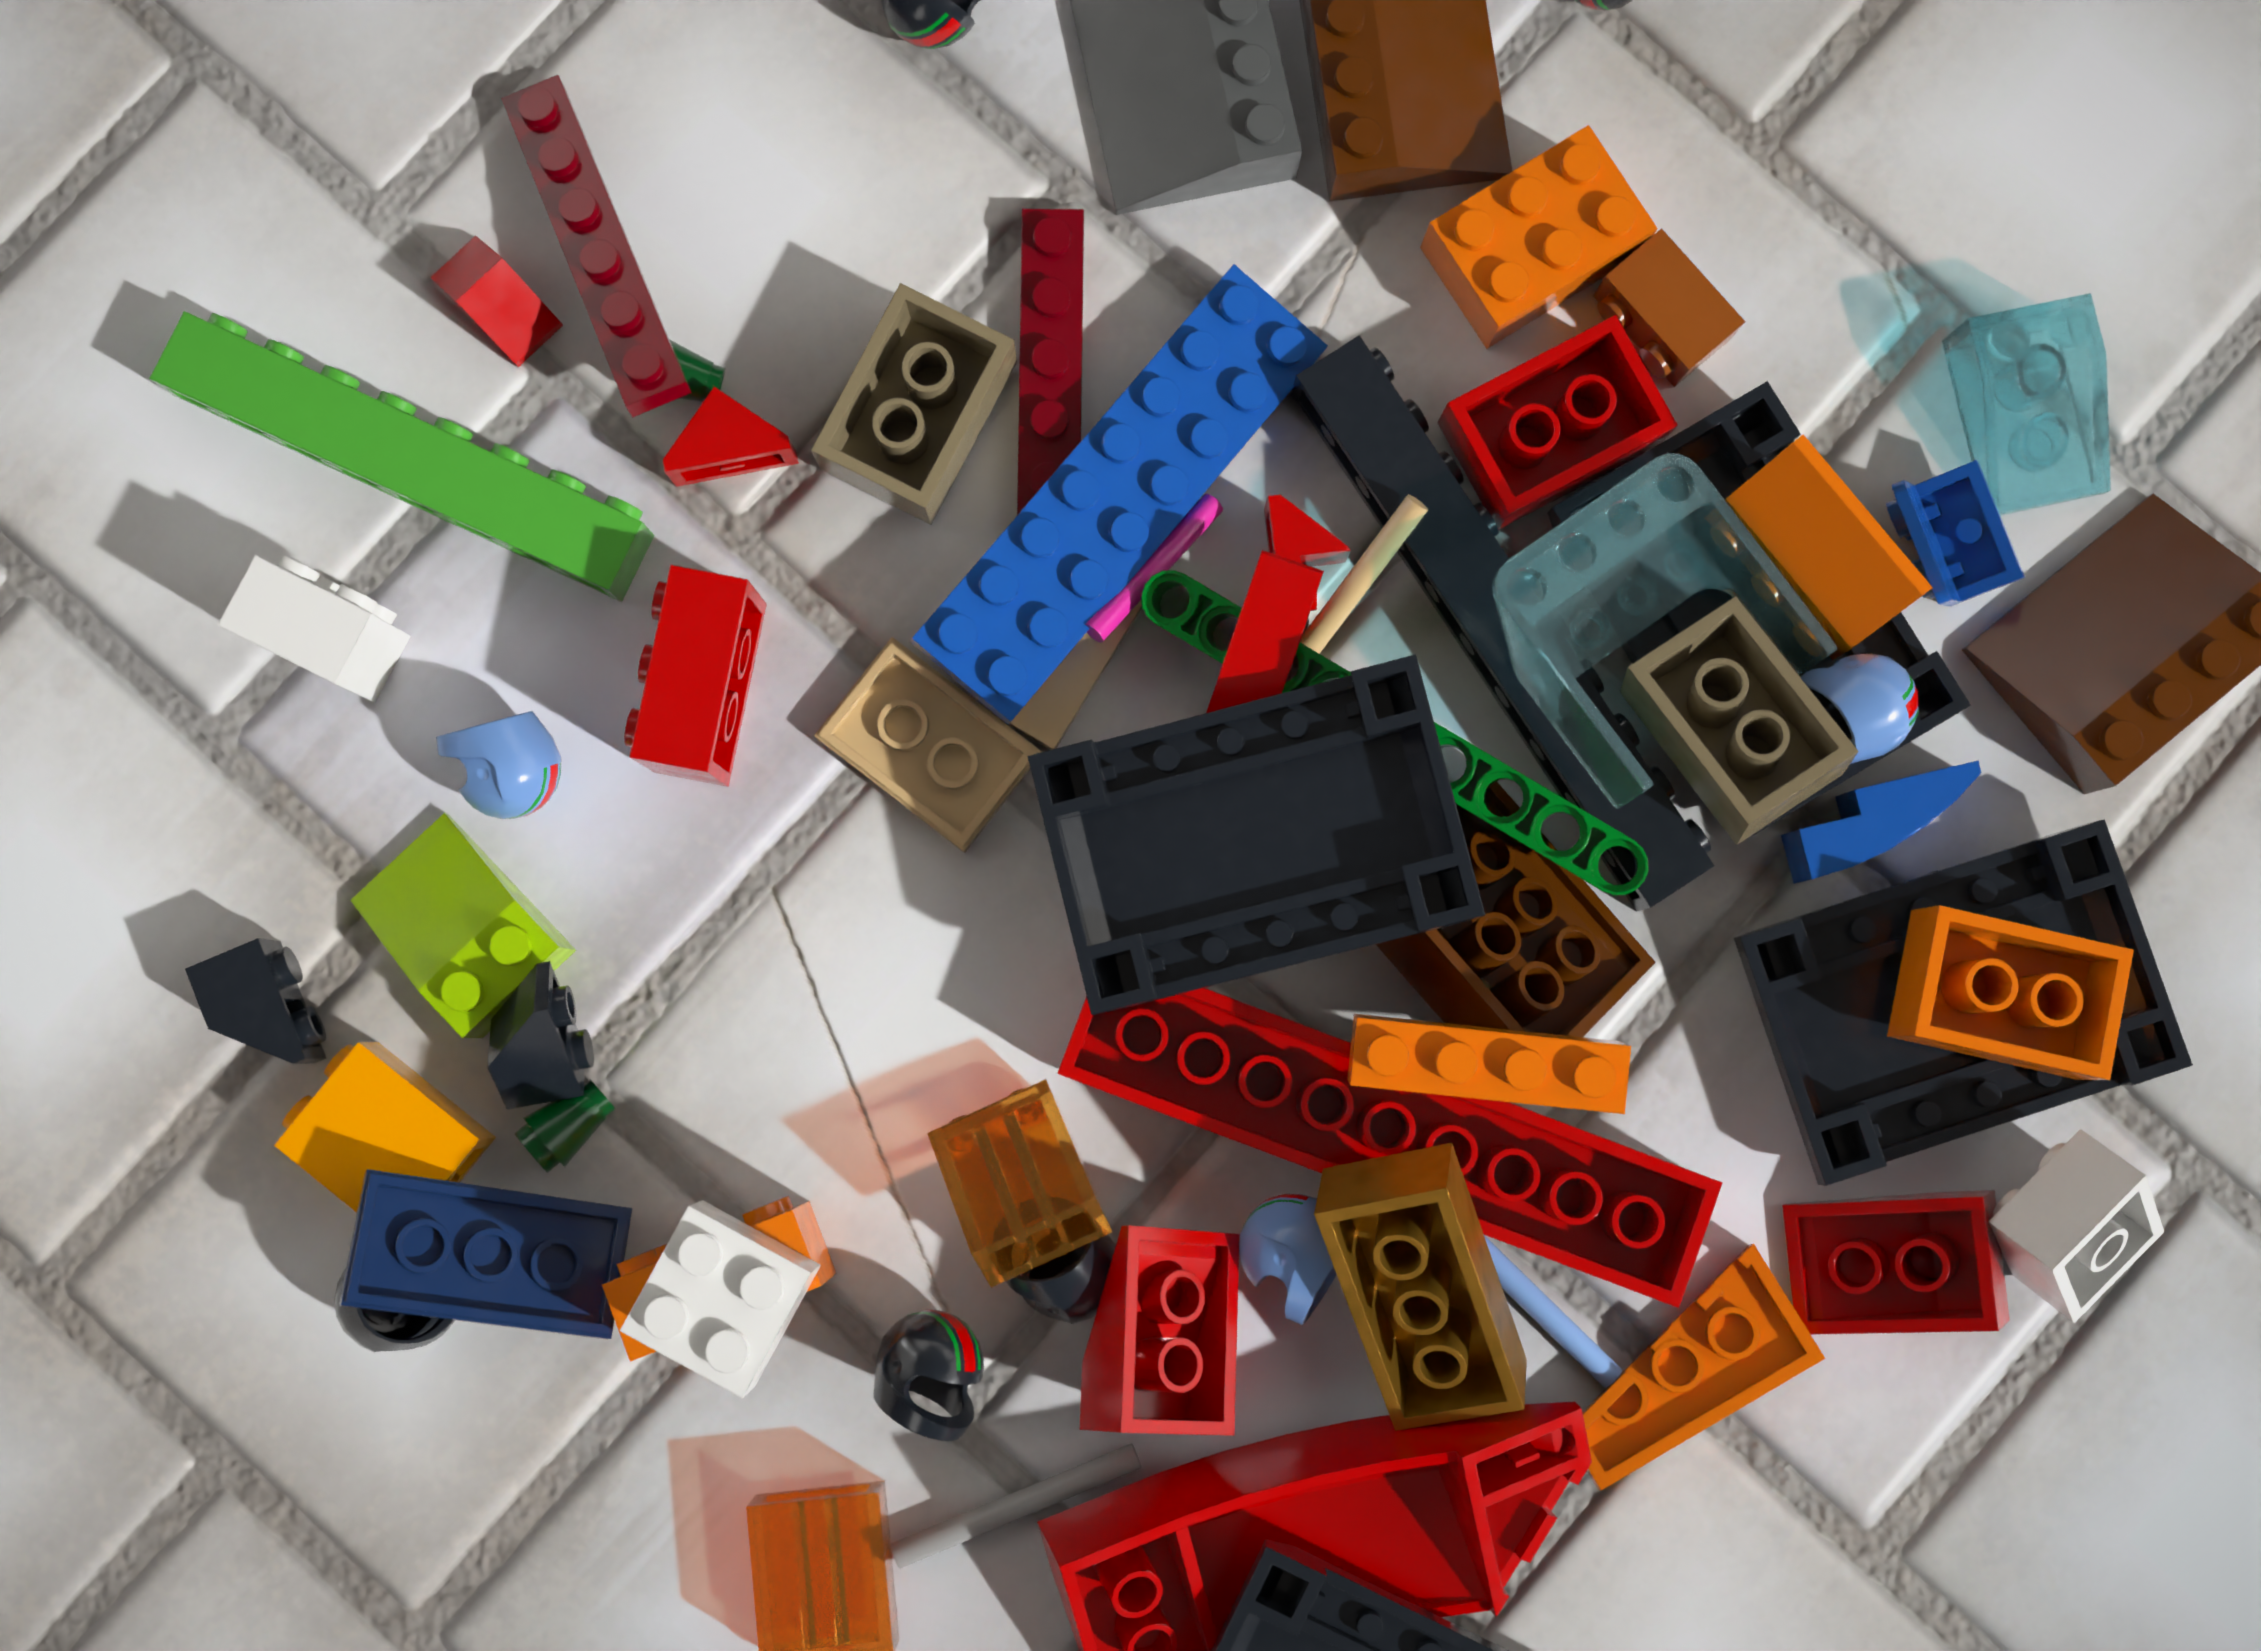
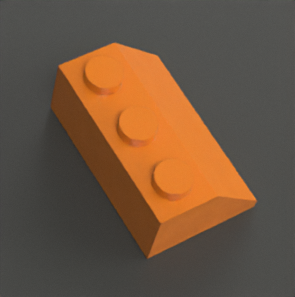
M1804 434L1728 496L1711 513L1718 522L1716 524V531L1724 544L1737 554L1744 553L1759 571L1757 573V580L1765 593L1777 603L1784 602L1800 620L1798 629L1805 641L1820 653L1826 652L1832 660L1855 647L1933 588Z

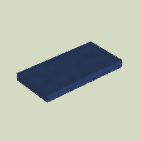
M367 1169L364 1173L339 1306L608 1340L612 1338L614 1317L602 1284L621 1276L616 1264L623 1262L625 1258L633 1208Z

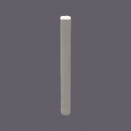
M1131 1443L891 1543V1550L896 1564L901 1569L1141 1469L1142 1466L1136 1450Z

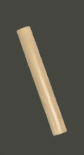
M1409 494L1405 497L1303 633L1300 640L1302 644L1319 654L1428 511V508L1421 501Z

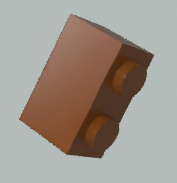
M1662 228L1609 272L1593 294V297L1598 301L1597 308L1604 321L1616 315L1626 334L1640 348L1639 356L1646 368L1658 378L1665 377L1674 387L1724 346L1746 322Z

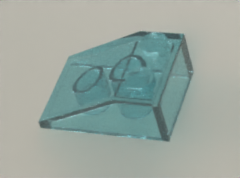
M2091 293L1968 318L1942 340L1971 461H1979L2000 516L2106 494L2111 491L2107 358Z

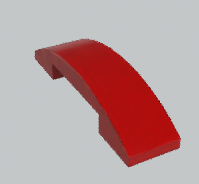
M1264 550L1261 551L1206 713L1282 693L1324 571Z

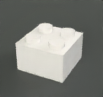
M256 555L254 556L218 623V626L373 702H376L411 637L392 625L397 616L396 613L343 584L339 586L320 576L318 572L284 555L278 566Z
M2081 1129L2066 1144L2062 1142L2054 1145L2042 1158L2038 1172L2021 1189L2015 1188L2007 1192L1997 1203L1993 1217L1988 1221L2011 1274L2073 1323L2164 1232L2147 1176Z
M702 1200L687 1207L620 1331L733 1394L744 1398L756 1386L821 1265Z

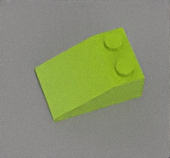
M445 812L350 900L418 992L461 1038H484L490 1032L492 1017L537 963L550 961L555 971L576 951L453 818Z

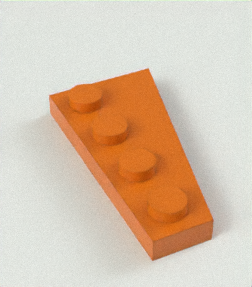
M1754 1243L1748 1245L1620 1376L1583 1411L1592 1464L1587 1472L1598 1490L1601 1491L1826 1359Z

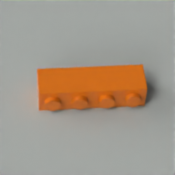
M1354 1014L1347 1080L1350 1086L1625 1114L1631 1045L1614 1040Z

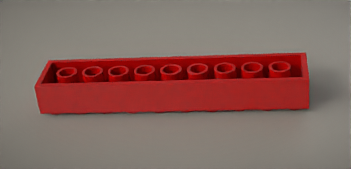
M1206 988L1096 1015H1091L1086 996L1057 1074L1322 1173L1323 1168L1452 1143L1484 1235L1674 1307H1680L1723 1182L1510 1102L1350 1086L1347 1080L1350 1042Z

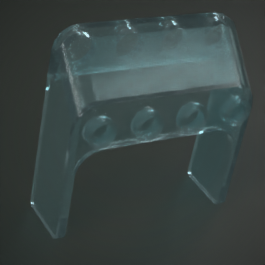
M1666 453L1644 465L1508 559L1496 572L1492 583L1493 598L1512 669L1517 679L1616 809L1621 808L1651 788L1653 782L1576 681L1577 677L1693 594L1704 589H1719L1729 593L1733 598L1736 596L1798 675H1801L1837 650L1834 641L1700 467L1690 458L1680 454Z

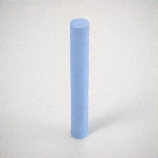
M1484 1235L1502 1289L1604 1388L1610 1386L1620 1376L1622 1369Z

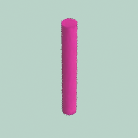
M1205 494L1179 522L1125 588L1085 624L1090 628L1087 634L1091 638L1102 643L1142 600L1143 589L1150 578L1161 571L1169 570L1223 512L1221 503L1215 497Z

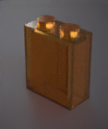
M1046 1079L1027 1088L1018 1089L1007 1097L968 1115L956 1117L948 1124L927 1133L971 1255L991 1288L1113 1232L1066 1119Z
M885 1481L756 1494L746 1506L759 1651H896L900 1638Z

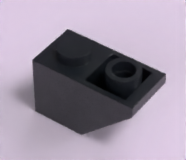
M257 938L185 968L209 1030L292 1064L317 1063L327 1059L321 1045L326 1040L324 1025L316 1010L311 1006L306 1007L297 984L303 980L300 964L292 950L286 946L283 947L281 941Z
M550 961L537 963L491 1019L487 1068L507 1110L584 1096L585 1069L591 1068L594 1065V1052L587 1029L578 1030L576 1026V1006L572 990L568 985L560 987Z

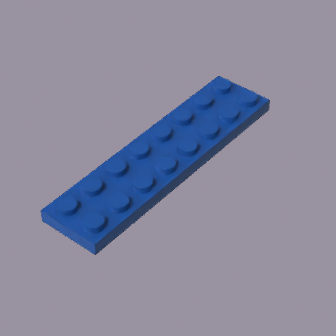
M1233 264L917 631L910 643L1009 725L1090 628L1085 624L1125 588L1294 388L1293 384L1296 375L1313 365L1328 345Z

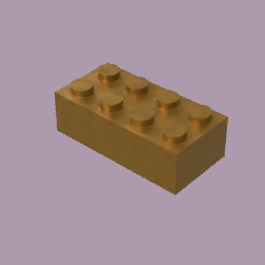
M1452 1143L1323 1168L1314 1216L1395 1431L1524 1410L1527 1358Z

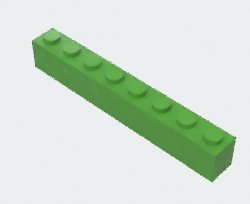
M183 312L149 378L175 397L620 602L623 601L655 536L640 521L643 512L635 506L608 495L604 504L583 495L586 486L560 471L551 469L547 478L527 469L530 462L528 458L501 444L494 443L491 451L472 444L470 441L473 434L447 419L438 417L434 426L414 417L417 410L416 407L388 392L381 391L377 399L359 392L357 389L360 382L334 367L324 365L321 373L301 365L304 359L303 355L275 340L268 339L264 347L245 339L248 331L223 316L212 313L208 321H205L188 312Z

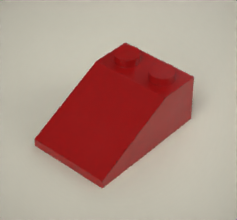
M1995 1190L1918 1193L1782 1205L1793 1307L1811 1335L1999 1331L2010 1321L2002 1251L1988 1222L1993 1217L1996 1207Z
M1132 1225L1121 1226L1082 1361L1079 1430L1117 1433L1234 1436L1240 1234Z

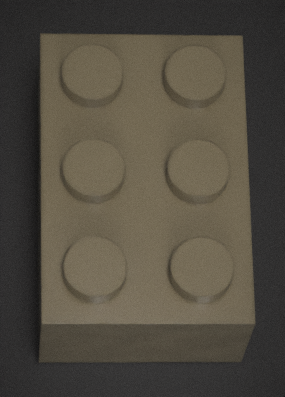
M900 283L811 449L819 468L932 525L1017 363L1014 339Z
M1736 596L1627 668L1620 690L1621 695L1736 845L1843 775L1859 752Z

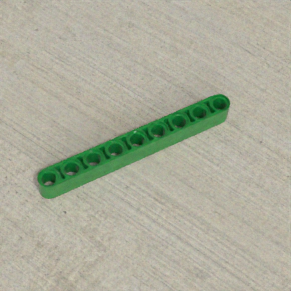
M1175 570L1161 571L1153 575L1145 584L1142 592V607L1146 616L1151 621L1223 664L1227 650L1221 651L1217 649L1213 633L1221 621L1227 618L1238 619L1242 607L1188 575ZM1173 587H1185L1189 593V605L1186 611L1176 618H1165L1160 606L1162 596ZM1300 642L1296 651L1299 668L1296 675L1285 683L1282 693L1350 676L1351 672ZM1434 722L1441 748H1457L1463 752L1466 758L1464 774L1458 780L1450 783L1457 805L1603 892L1612 895H1626L1637 890L1645 881L1649 870L1648 858L1644 849L1635 840ZM1499 780L1515 782L1523 792V802L1520 809L1508 817H1499L1492 814L1485 803L1487 789ZM1555 813L1571 815L1577 821L1580 828V836L1577 843L1566 851H1556L1549 848L1541 837L1543 822ZM1620 846L1628 849L1633 854L1636 860V871L1628 882L1622 885H1613L1607 883L1601 877L1598 870V862L1606 849Z

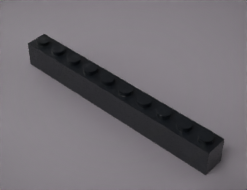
M1357 336L1297 374L1293 384L1294 388L1291 392L1381 528L1384 527L1408 494L1421 501L1428 508L1426 514L1398 549L1397 553L1558 795L1635 840L1644 849L1648 858L1649 869L1646 879L1637 890L1626 894V897L1636 912L1653 907L1715 866L1707 855L1711 851L1709 840L1692 819L1684 821L1671 799L1675 798V791L1670 781L1658 767L1652 766L1649 768L1636 749V746L1640 744V740L1628 719L1621 713L1614 715L1600 695L1604 692V686L1599 675L1586 660L1577 661L1565 643L1569 639V634L1564 623L1550 607L1543 610L1531 592L1530 588L1534 586V582L1524 563L1515 555L1508 558L1495 538L1499 534V530L1492 515L1481 503L1473 505L1460 486L1464 482V478L1455 460L1446 451L1438 453L1425 434L1429 431V425L1421 409L1411 399L1404 402L1391 383L1394 380V373L1384 354L1376 347L1369 350L1361 336ZM1620 846L1606 849L1600 856L1618 885L1628 882L1634 876L1636 860L1628 849Z

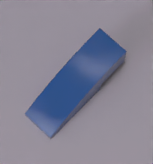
M1979 761L1859 788L1835 796L1841 820L1781 835L1793 884L1856 866L1892 849L1925 828L1951 806L1982 773Z

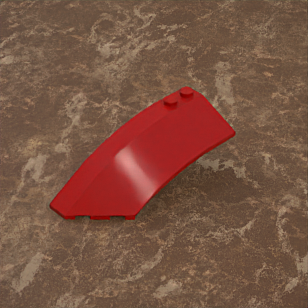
M1575 1401L1525 1404L1524 1410L1397 1431L1394 1429L1390 1415L1289 1433L1222 1451L1159 1472L1040 1520L1037 1524L1079 1651H1211L1265 1539L1294 1545L1439 1617L1491 1611L1497 1617L1509 1598V1594L1504 1589L1521 1560L1529 1563L1532 1561L1558 1519L1552 1512V1509L1569 1482L1579 1485L1592 1464L1582 1408Z

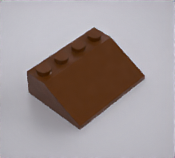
M1299 0L1329 202L1499 180L1512 172L1486 0Z
M2153 493L1964 647L1962 651L2083 794L2115 787L2261 666V572Z
M1498 782L1493 783L1487 789L1485 803L1492 814L1499 817H1508L1520 809ZM1456 804L1485 916L1376 944V946L1443 1023L1584 1037L1656 962L1583 879ZM1541 832L1544 843L1549 848L1558 851Z

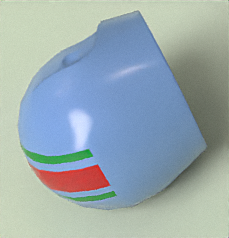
M1876 654L1851 655L1837 660L1829 668L1812 669L1800 677L1809 689L1815 690L1829 699L1845 719L1852 736L1850 741L1859 751L1851 763L1882 756L1895 749L1904 741L1916 721L1919 709L1918 691L1915 683L1908 672L1888 656Z
M533 711L436 737L438 755L459 759L467 770L466 784L458 790L474 809L487 816L499 819H515L528 816L542 808L551 799L558 787L561 776V755L554 738Z
M1282 1194L1266 1199L1250 1213L1240 1234L1239 1255L1243 1270L1255 1287H1258L1269 1275L1278 1277L1284 1282L1287 1288L1285 1318L1304 1325L1321 1302L1337 1274L1314 1216L1317 1198L1303 1194Z

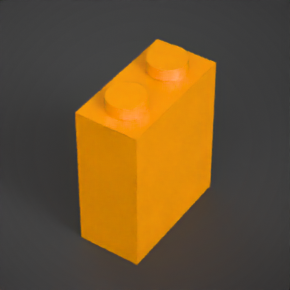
M358 1042L355 1047L351 1044L346 1045L331 1059L324 1070L328 1080L313 1098L307 1095L291 1108L282 1122V1126L287 1130L274 1146L357 1213L364 1173L367 1169L460 1183L495 1140L496 1136L379 1042Z

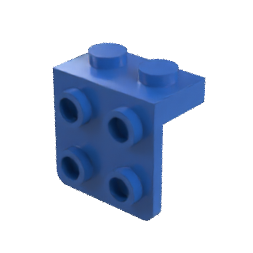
M1978 460L1916 485L1906 480L1891 485L1896 499L1887 502L1886 507L1892 524L1900 539L1905 537L1907 541L1913 540L1919 559L1912 561V563L1933 587L1923 595V598L1928 596L1930 599L1936 598L1939 605L1951 607L2025 578Z

